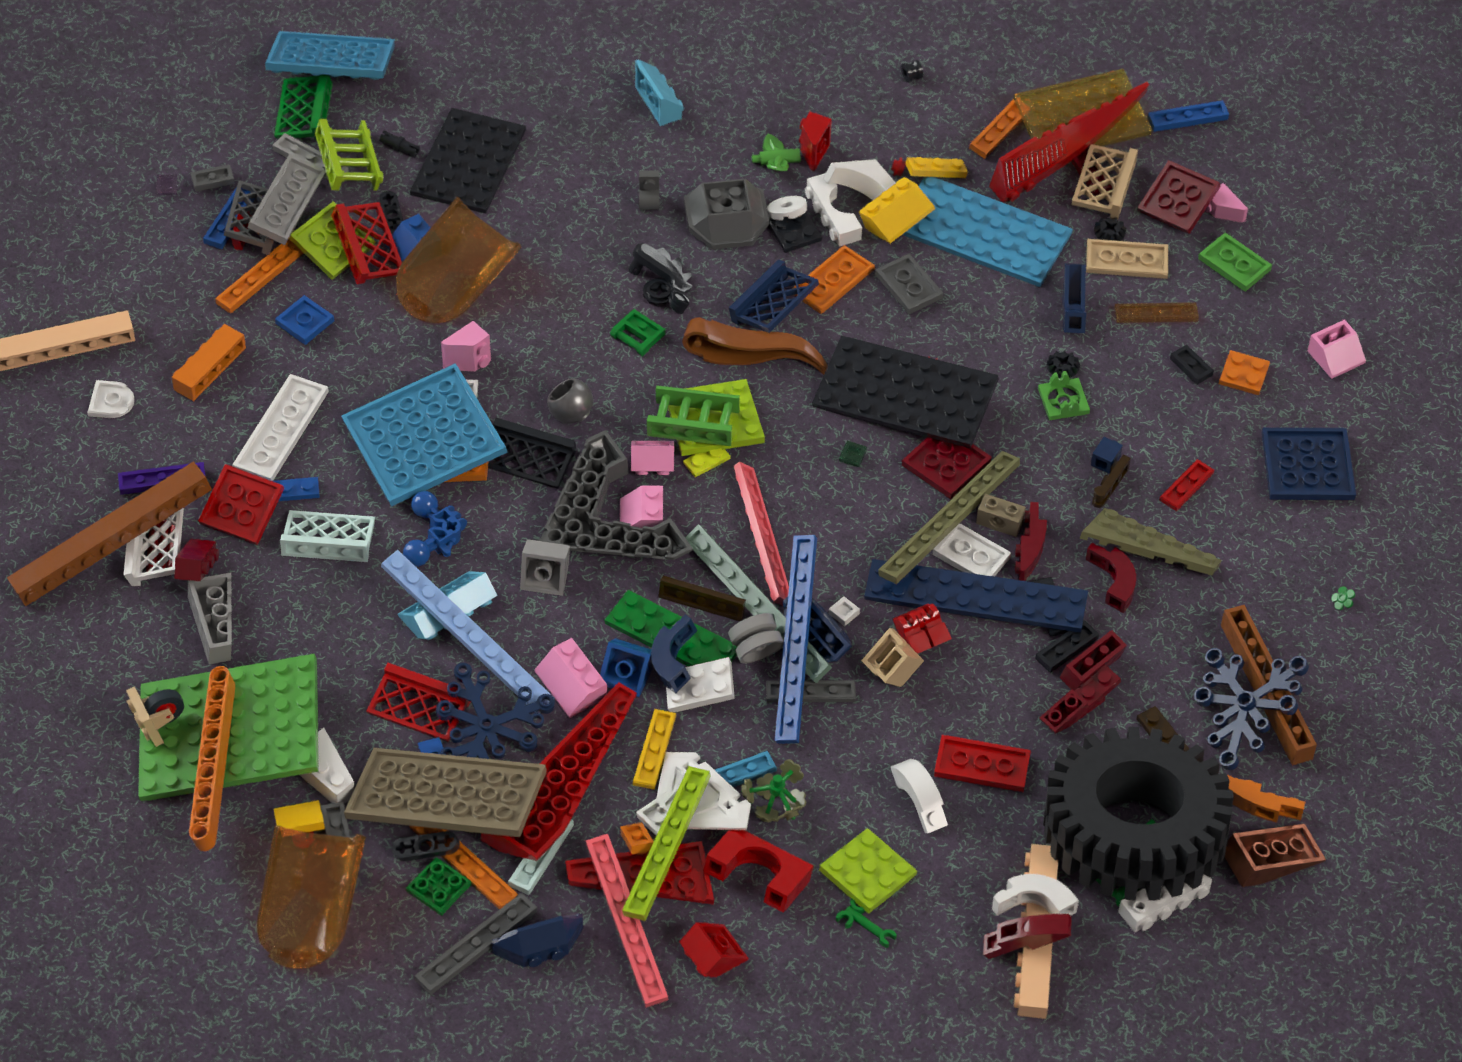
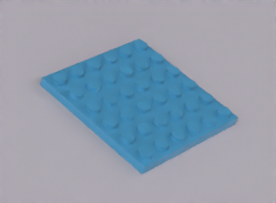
M456 363L341 416L390 506L396 505L413 497L418 492L426 491L507 453L506 446Z

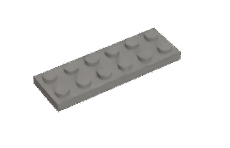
M289 154L247 228L285 245L326 171Z

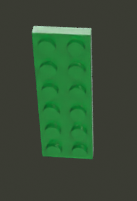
M627 590L606 617L605 624L652 648L654 639L661 628L665 626L671 629L682 617ZM694 623L697 632L680 648L676 656L678 662L688 667L728 657L732 662L737 656L735 650L738 646H734L731 641Z

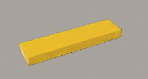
M654 709L633 779L634 786L655 790L676 719V713Z

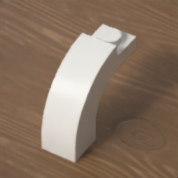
M914 759L891 766L890 768L897 787L904 789L913 800L925 833H930L947 826L948 823L941 806L944 804L933 779L924 766Z
M1024 874L1008 879L1007 889L999 891L994 896L992 910L998 916L1019 904L1035 903L1044 907L1050 914L1073 915L1077 912L1078 899L1069 888L1056 879L1039 874Z

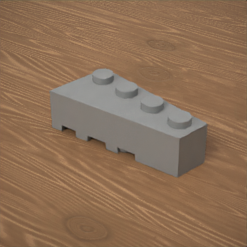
M231 573L204 577L201 582L188 580V600L208 663L215 664L231 661Z

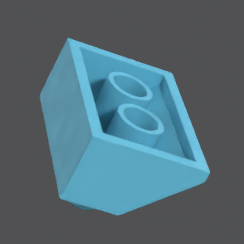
M636 60L635 88L659 125L662 126L682 119L683 104L681 100H677L673 88L668 86L664 74H660L657 67L641 60Z

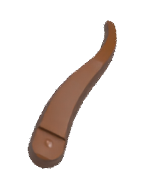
M698 317L689 321L682 340L683 346L688 352L703 357V361L714 364L751 365L775 359L792 358L800 359L813 365L823 375L828 367V364L814 346L805 339L789 333H768L765 331L735 328L714 320L708 321Z

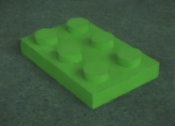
M1227 233L1222 234L1199 253L1198 258L1245 292L1271 271L1272 264Z

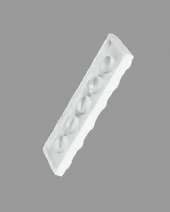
M290 374L232 467L273 481L328 394V387Z

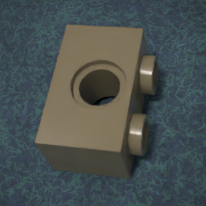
M985 494L978 508L976 524L1017 537L1024 522L1026 507Z

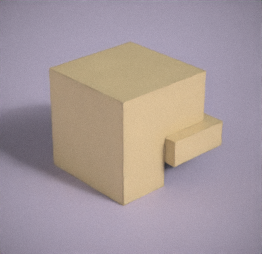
M889 628L861 660L874 675L879 676L885 683L899 687L904 685L924 662L893 628Z

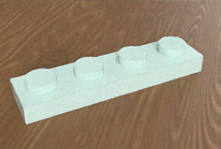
M573 820L570 821L565 832L537 861L526 858L522 859L508 881L511 888L530 895L573 828Z

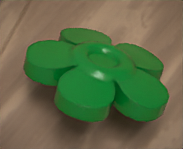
M1345 586L1340 587L1338 593H1334L1331 598L1335 602L1334 607L1337 610H1342L1344 606L1346 608L1352 607L1353 601L1351 599L1355 597V592L1352 589L1348 590Z

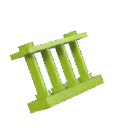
M319 119L315 135L331 190H339L344 180L371 181L373 190H378L380 183L383 182V172L380 171L370 138V129H367L365 120H361L358 130H332L327 119ZM333 138H358L360 144H336ZM337 152H362L364 158H340ZM341 166L367 167L368 173L344 172Z

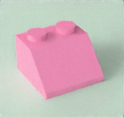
M474 321L441 342L443 368L456 363L460 371H476L479 368H485L491 361L490 335Z
M632 441L631 471H635L637 475H647L648 471H657V475H669L670 471H674V441Z
M640 486L620 498V522L630 523L631 526L643 528V526L654 527L663 522V486Z

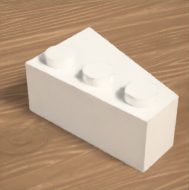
M323 728L318 732L319 771L301 774L300 776L332 804L344 802L345 804L350 800L354 792V781Z

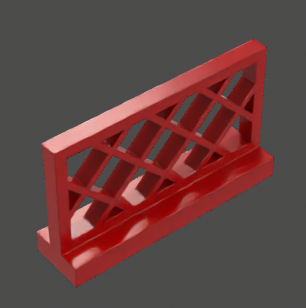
M380 202L345 207L344 203L336 204L331 216L356 284H363L367 279L403 274L405 269ZM375 209L378 217L375 219L366 214L367 210ZM354 212L361 217L358 221H355L349 217L348 213ZM362 218L373 223L370 229L360 224ZM375 225L383 229V236L372 231ZM356 228L367 233L364 239L356 235ZM369 235L379 240L377 246L366 241ZM380 244L388 245L391 250L390 253L380 249ZM363 245L373 250L371 256L362 252L361 247ZM375 252L386 258L383 264L372 258ZM388 260L394 262L397 269L389 268L385 265ZM369 262L379 267V271L370 272L368 268Z
M387 663L384 669L385 674L366 712L435 738L440 737V740L449 742L450 731L457 727L459 720L452 717L450 720L444 721L439 719L432 722L429 713L436 711L437 705L427 709L424 700L431 697L436 698L438 702L447 700L453 705L459 706L458 709L462 711L469 706L470 701L449 696L447 693L448 684ZM388 681L398 686V690L386 694L384 688ZM452 687L450 689V691L456 692L458 690V688ZM410 690L417 691L419 697L406 701L403 693ZM401 694L404 703L392 707L389 699ZM387 701L389 709L382 712L374 710L377 703ZM421 702L424 710L412 715L409 706ZM407 708L410 716L403 719L395 716V711ZM427 715L429 724L424 726L416 725L414 719ZM447 722L449 729L446 735L438 733L435 726Z

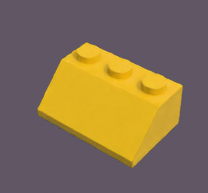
M903 177L872 202L868 203L859 213L865 228L869 232L888 243H892L935 210V207L916 183Z

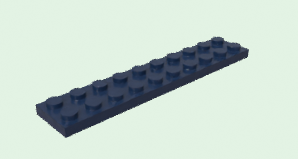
M872 559L864 595L865 600L919 608L932 603L939 612L1080 633L1082 631L1088 590L918 565L895 584L879 576L878 569L887 561Z

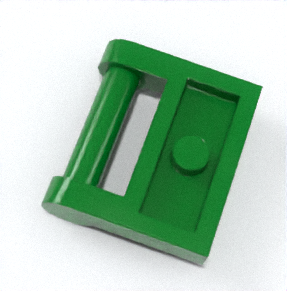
M633 309L612 328L610 336L614 339H620L637 350V353L643 357L665 335V328ZM626 329L644 342L639 343L623 331Z

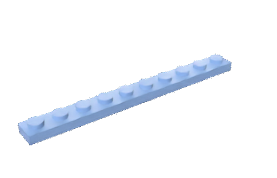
M396 550L382 562L381 567L517 696L521 687H529L532 691V697L527 701L526 705L536 702L542 694L551 695L400 551ZM522 692L521 695H522V696H528L529 693H528V692ZM543 700L542 703H543V704H548V703H550V701H549V700Z

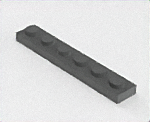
M523 893L519 894L416 974L415 981L431 996L492 948V939L500 938L504 934L517 929L536 914L537 907Z

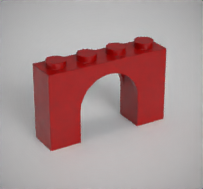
M728 830L707 854L703 872L724 881L741 864L756 863L767 867L774 873L775 877L767 886L764 903L784 913L809 883L814 865L745 830Z

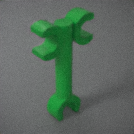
M852 898L850 906L845 911H840L836 915V921L839 922L840 919L847 918L846 929L853 925V920L878 937L883 947L888 948L889 942L884 938L889 936L895 940L897 937L895 931L890 929L883 930L863 916L862 913H865V909L862 906L857 907L855 900Z

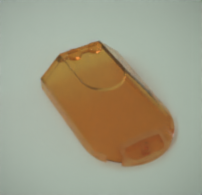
M456 197L399 267L396 287L400 303L410 315L424 322L444 323L454 320L472 306L522 248L521 244L506 239L477 217L460 198Z
M275 826L257 919V933L260 944L270 953L269 957L273 961L291 969H306L324 962L337 950L344 938L348 924L365 836L362 834H356V837L322 835Z

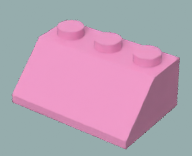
M572 638L553 647L534 670L569 718L598 704L607 695V683Z

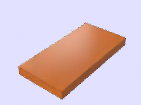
M843 245L808 275L818 279L819 285L802 301L822 314L875 269V265L846 245ZM809 283L798 284L799 287L809 285Z

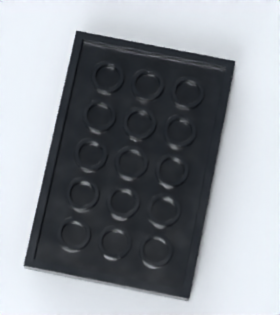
M451 108L410 190V195L486 214L524 136L526 126Z

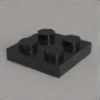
M806 212L793 219H789L787 216L783 217L784 220L769 221L768 227L785 253L822 241V236Z

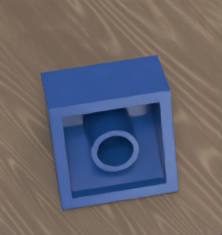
M420 214L402 221L392 234L406 271L441 254L440 238Z
M616 638L609 641L600 676L607 683V687L612 689L620 682L635 691L637 697H640L653 668L651 649Z

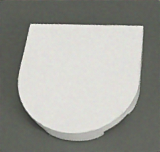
M96 380L87 412L88 416L104 418L121 417L132 409L134 394L124 383Z

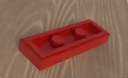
M1197 459L1160 496L1159 501L1177 512L1214 474V469Z

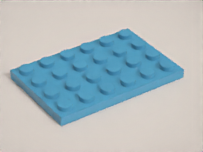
M279 31L265 62V70H271L274 73L282 71L293 74L310 73L315 76L328 74L332 77H339L341 75L350 76L351 78L369 77L372 80H377L384 77L395 47V39Z

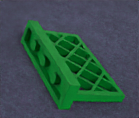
M321 74L310 77L284 78L274 134L275 139H279L286 133L293 138L314 137L317 141L315 131L319 119H327L332 90L330 75ZM311 83H317V85L311 89L307 87ZM289 84L298 85L292 91L288 89ZM301 90H305L306 93L301 97L296 95ZM310 96L314 97V100L310 103L305 102ZM292 97L295 99V101L292 102L290 105L285 103L288 99ZM299 104H302L304 106L299 111H296L294 109ZM310 110L312 114H310L306 118L302 116L304 113ZM288 112L293 113L288 119L283 117ZM297 118L302 120L295 126L292 124ZM306 124H307L308 126H310V129H309V130H306V131H301V130H300V129H301L302 127H304ZM286 126L291 128L287 132H280Z

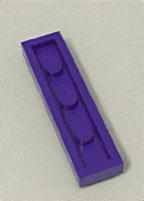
M204 462L196 463L205 475ZM188 464L118 473L120 495L145 492Z

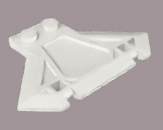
M666 752L657 797L636 813L638 819L657 836L688 766L708 770L711 777L687 829L747 830L751 804L747 800L738 802L737 799L741 796L740 793L706 762L698 764L697 761L700 759V756L696 752Z

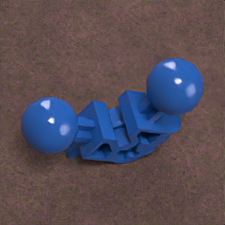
M429 491L418 492L413 496L411 508L417 516L430 519L428 539L425 541L416 539L409 541L403 549V555L416 567L424 565L430 557V552L433 550L438 554L442 553L445 557H449L452 546L460 541L461 531L467 525V520L461 518V514L458 511H454V506H447L439 511L437 509L438 500L433 493Z

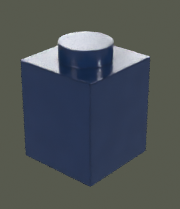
M1103 437L1092 454L1091 466L1110 474L1113 463L1121 457L1123 445L1115 440Z

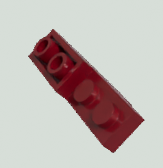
M1030 502L1029 510H1025L1024 523H1028V527H1025L1024 536H1021L1020 544H1016L1015 557H1019V562L1016 561L1015 574L1019 575L1020 581H1025L1031 575L1040 560L1044 547L1047 520L1039 519V502Z
M1103 665L1075 691L1071 689L1040 717V720L1055 734L1065 730L1103 703L1105 696L1121 683V678L1108 666Z
M1041 914L997 924V931L984 935L983 955L991 959L1025 946L1034 950L1070 937L1071 915Z

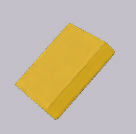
M319 800L273 809L280 838L325 829Z

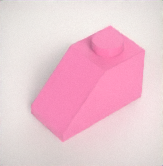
M1223 183L1205 211L1214 218L1244 222L1246 221L1248 208Z

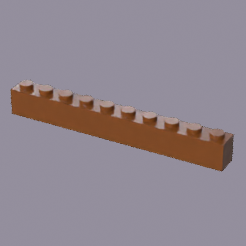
M193 461L8 576L7 579L26 607L193 501L204 496L212 488L206 476Z

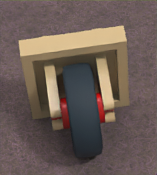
M135 687L126 690L130 697L127 703L132 713L134 712V718L146 740L152 739L156 747L163 744L164 742L158 729L174 721L182 714L184 702L181 695L175 690L166 689L141 699Z

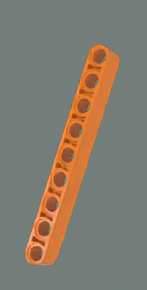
M224 666L215 667L209 675L189 835L198 850L204 852L211 850L215 846L236 686L229 670Z

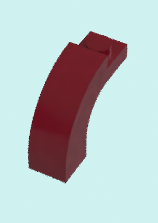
M1091 543L1087 548L1086 560L1107 571L1114 580V583L1106 593L1105 603L1124 613L1134 596L1136 585L1135 568L1131 560L1118 548L1115 547L1109 552L1104 547Z

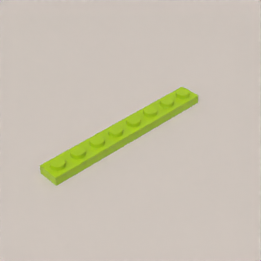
M688 766L622 910L623 916L646 921L710 780V771Z

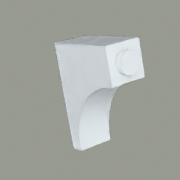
M877 160L831 163L823 178L828 184H840L851 187L872 200L896 183Z

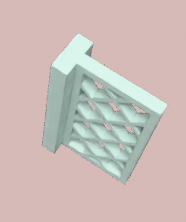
M289 510L284 534L281 535L280 539L281 556L368 562L375 517ZM293 517L303 518L305 521L296 524L293 522ZM318 519L325 521L320 526H317L314 522ZM339 521H345L347 523L346 525L340 528L336 525V523ZM360 523H369V526L363 529H360L357 525ZM310 525L313 529L305 533L302 528ZM329 527L335 530L329 534L323 531ZM350 529L356 532L350 536L345 533ZM295 532H298L300 535H291V534H293V533H295ZM318 533V534L321 535L322 537H313V536ZM340 535V536H341L342 538H344V539H339V538H334V537ZM359 537H362L364 540H355V539H357V538H359Z

